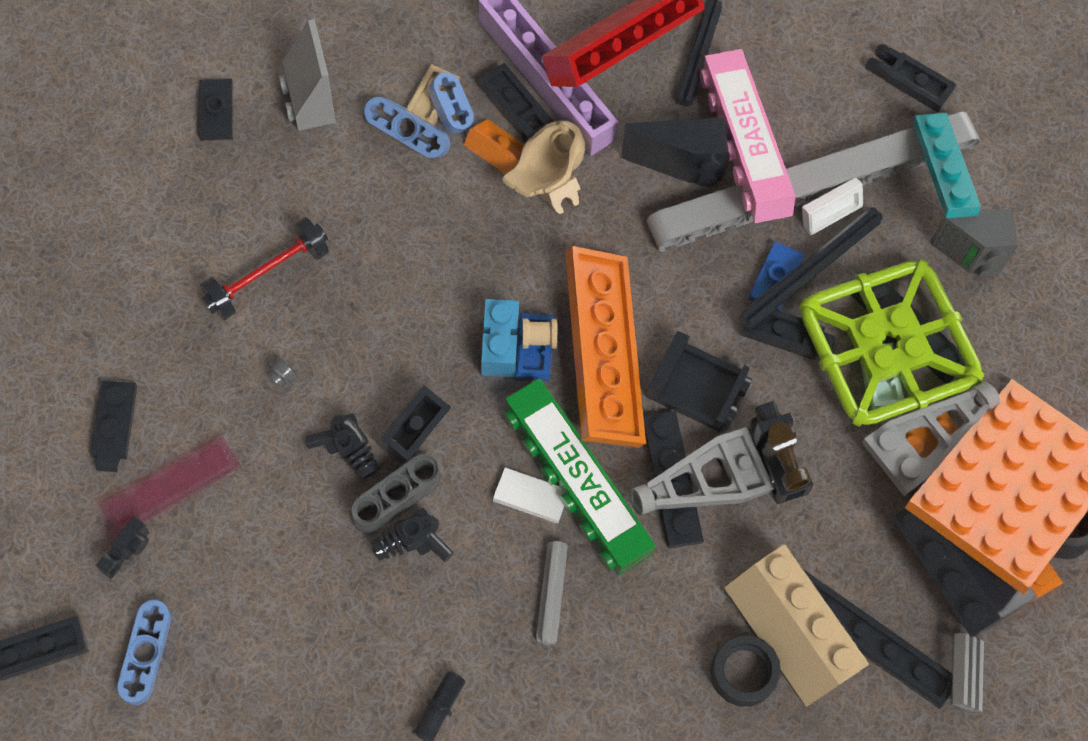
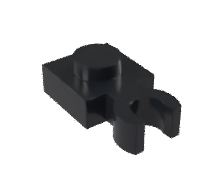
M132 517L111 543L112 548L110 551L104 554L97 562L96 567L100 569L101 573L112 579L120 570L125 560H128L132 554L135 556L139 555L145 549L149 542L147 536L150 533L146 525L136 517Z

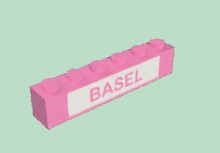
M742 49L706 55L704 69L700 70V80L703 89L708 88L709 91L708 103L710 111L716 112L717 118L724 117L729 150L727 160H733L734 180L737 186H742V202L745 211L751 212L754 223L793 216L795 193Z

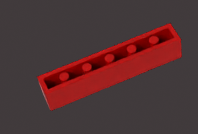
M635 0L542 55L550 85L579 87L705 9L703 0Z

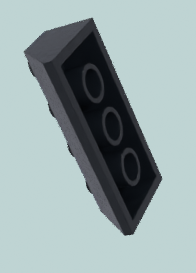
M906 508L892 516V519L971 637L980 635L1038 598L1032 587L1028 589L1025 595L1020 593Z

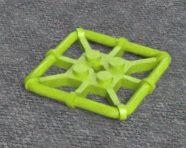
M924 259L906 261L868 275L866 273L858 274L854 280L824 289L802 299L799 305L803 323L820 357L819 366L822 371H826L845 413L853 420L852 424L856 426L876 424L915 409L917 411L928 407L929 404L968 391L983 380L984 373L982 372L980 361L960 323L963 319L958 311H954L937 274L932 267L927 265L928 261ZM913 274L902 302L881 309L871 287ZM921 278H923L943 318L920 326L910 305ZM859 292L869 314L850 319L820 305ZM817 319L847 331L855 349L838 355L833 354ZM949 329L967 367L934 354L925 336ZM886 336L894 337L898 341L896 349H892L890 345H883L882 342L886 339ZM857 360H861L869 377V383L859 407L856 405L839 368ZM930 366L959 378V380L923 392L919 389L911 371ZM899 376L909 397L868 411L878 383Z

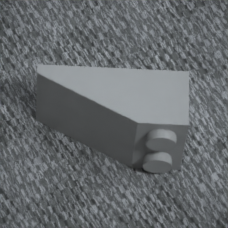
M315 19L308 20L282 61L285 74L279 75L283 94H290L291 102L285 103L289 122L296 120L298 131L336 123L329 75Z

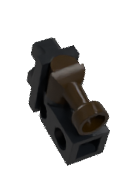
M776 401L758 405L754 411L756 417L751 419L750 422L754 432L752 440L757 451H759L760 458L773 484L774 490H772L777 505L808 495L813 487V483L808 470L798 466L793 451L797 435L791 429L794 423L791 414L781 415Z

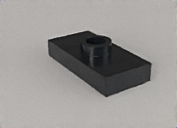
M232 79L200 80L199 137L201 141L233 140Z

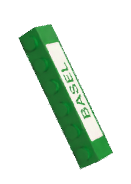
M539 378L505 399L506 412L503 413L507 424L512 430L518 428L525 438L522 440V444L531 458L537 456L543 464V467L540 469L546 481L551 486L556 483L562 489L564 494L560 495V500L570 514L575 511L582 521L579 524V528L584 537L589 542L595 540L601 549L598 555L603 565L609 571L614 568L619 576L651 556L656 547L655 543L585 442L581 440V436L542 380Z

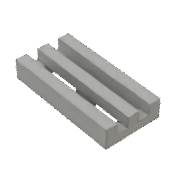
M956 633L954 636L952 703L967 711L982 712L984 641L977 640L976 637H971L967 633Z

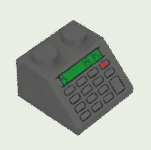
M1012 209L980 211L979 216L947 219L944 216L931 239L933 247L968 273H980L982 277H992L999 274L1018 247Z

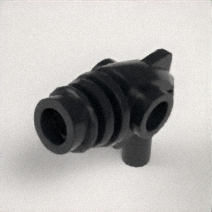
M354 413L345 416L341 414L334 415L330 422V430L305 436V443L308 449L326 445L330 454L339 453L342 458L349 457L345 461L346 464L353 463L350 466L352 469L359 468L355 471V474L359 475L361 480L379 470L376 464L377 460L370 461L374 457L373 453L368 454L372 451L371 446L364 448L369 441L360 429Z
M424 508L419 509L411 517L395 523L396 533L389 527L387 529L389 537L384 531L382 533L383 540L376 536V539L370 542L379 561L384 558L389 559L388 552L393 557L397 556L394 549L397 550L399 555H403L401 546L407 552L416 549L420 555H425L432 550L443 562L448 561L454 554L435 534L439 528V520L429 515Z

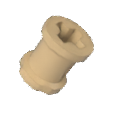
M523 319L522 348L528 349L529 345H550L551 349H557V319H551L550 322H529L528 319Z

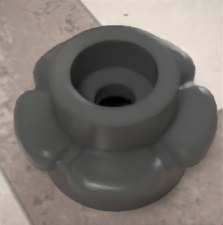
M278 357L273 363L268 362L271 370L267 375L278 386L282 388L285 384L288 386L293 385L292 382L298 374L282 358Z

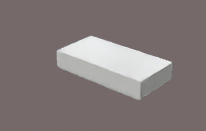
M855 177L803 206V227L811 236L863 207V184Z
M504 468L493 501L558 524L564 509L560 495L564 494V492L557 485L553 484L551 486L548 482Z

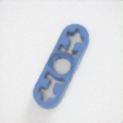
M374 97L367 102L364 110L367 121L388 135L428 158H440L449 151L450 138L440 128L389 98ZM385 105L383 108L384 112L396 117L393 121L385 117L377 119L379 113L375 111L376 106ZM406 118L411 119L415 125L414 133L409 137H405L400 131V124ZM422 134L428 138H436L438 136L437 143L440 144V148L430 151L431 144L419 138Z
M158 600L145 602L137 612L117 689L120 697L131 705L143 704L152 695L172 619L171 613L167 606ZM154 609H158L159 614L164 617L162 621L155 622L152 631L155 635L160 634L158 639L150 635H140L141 630L148 633L150 622L145 616L146 614H153ZM144 643L152 644L155 647L153 658L147 662L138 661L135 657L136 649ZM131 665L142 670L150 669L148 675L141 672L139 681L145 688L143 692L137 691L135 697H131V692L126 689L127 684L135 682L137 675L135 670H130Z

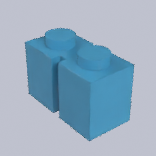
M485 299L481 375L515 377L519 301Z

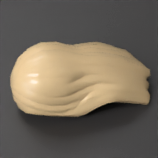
M563 120L551 122L541 128L524 144L517 166L502 178L505 185L515 189L516 192L525 197L550 194L566 185L572 172L582 162L585 153L586 143L580 128L570 121Z

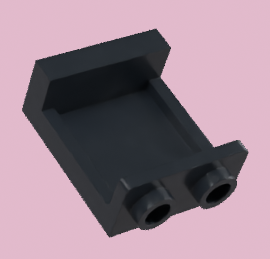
M677 331L649 385L646 397L720 432L724 423L731 425L739 407L733 405L737 396L745 397L753 380L747 376L751 366L745 363L742 369L689 345L690 336Z

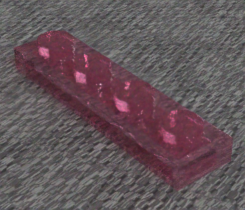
M222 436L99 505L113 532L118 536L133 516L143 523L241 466Z

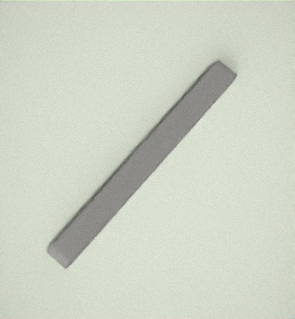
M959 112L949 115L948 118L960 150L968 147L971 150L978 146L981 139L966 112ZM913 127L787 168L786 171L795 193L794 205L799 207L814 201V198L825 195L855 177L863 185L872 183L874 178L880 176L887 178L902 173V169L908 167L914 169L927 163ZM732 186L657 211L648 217L647 224L659 251L663 252L665 251L664 248L675 244L676 247L694 242L696 237L705 234L709 237L724 232V228L732 225L739 227L754 222L751 212H746L744 209L742 186Z

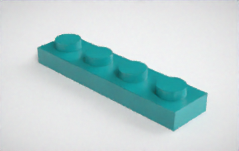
M947 113L915 115L913 126L945 218L979 216L981 205Z

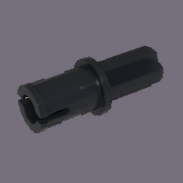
M453 672L446 673L433 698L426 701L428 706L417 726L412 731L415 736L424 741H434L446 717H451L452 712L450 710L465 685V680L461 676Z

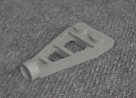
M983 381L969 392L890 420L865 437L862 444L905 497L925 483L986 411H990L1000 404L999 394L990 383ZM950 410H955L964 421V424L952 435H948L936 420V417ZM920 427H927L937 438L938 445L928 457L922 458L905 438L907 432Z
M747 427L715 437L647 484L632 488L630 490V500L635 512L638 515H643L657 509L742 503L768 494L774 490V487ZM714 458L721 459L730 479V486L709 487L701 472L702 466ZM688 472L697 492L678 496L671 480Z

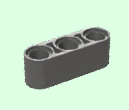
M428 454L415 456L359 496L351 507L352 518L356 528L366 534L374 533L434 491L440 482V470L437 460ZM421 469H429L434 473L427 480H421L415 476ZM393 489H401L405 492V496L399 500H392L387 497L388 493ZM365 509H373L377 512L376 517L370 521L360 519L359 515Z

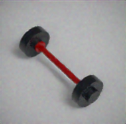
M304 217L294 224V229L298 235V238L295 239L296 244L229 287L226 284L220 286L213 277L202 282L200 287L204 296L201 297V300L211 314L217 312L221 319L225 321L236 314L231 300L235 298L233 295L235 292L299 251L303 253L309 251L316 260L327 255L329 249L325 241L328 240V237L318 223L314 225L310 219Z

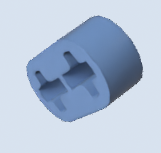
M447 72L437 75L429 85L428 91L444 128L453 134L462 133L473 123L474 115L456 76ZM441 84L449 86L450 91L448 93L446 91L441 92L439 86ZM454 114L457 116L462 115L464 120L461 122L459 120L453 121L452 116Z

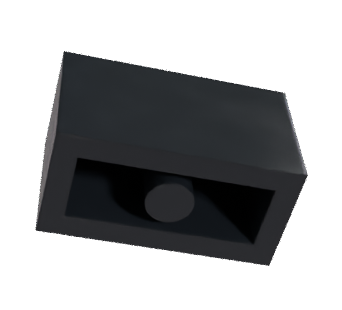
M424 385L415 393L376 443L404 464L411 459L451 406Z

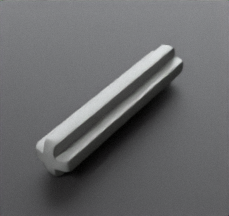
M552 541L547 544L536 636L537 642L544 645L556 644L558 637L568 545L560 541Z

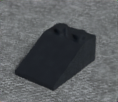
M724 117L626 123L621 151L622 159L688 183L698 182L700 186H711L717 181H721L729 153Z

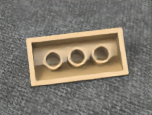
M785 544L755 563L724 588L756 636L765 640L774 648L780 660L781 672L806 707L869 665Z

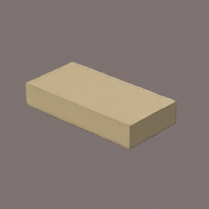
M431 64L406 109L435 125L439 115L429 95V85L437 75L450 72ZM441 84L439 86V90L441 92L446 91L448 93L450 91V87L443 86Z

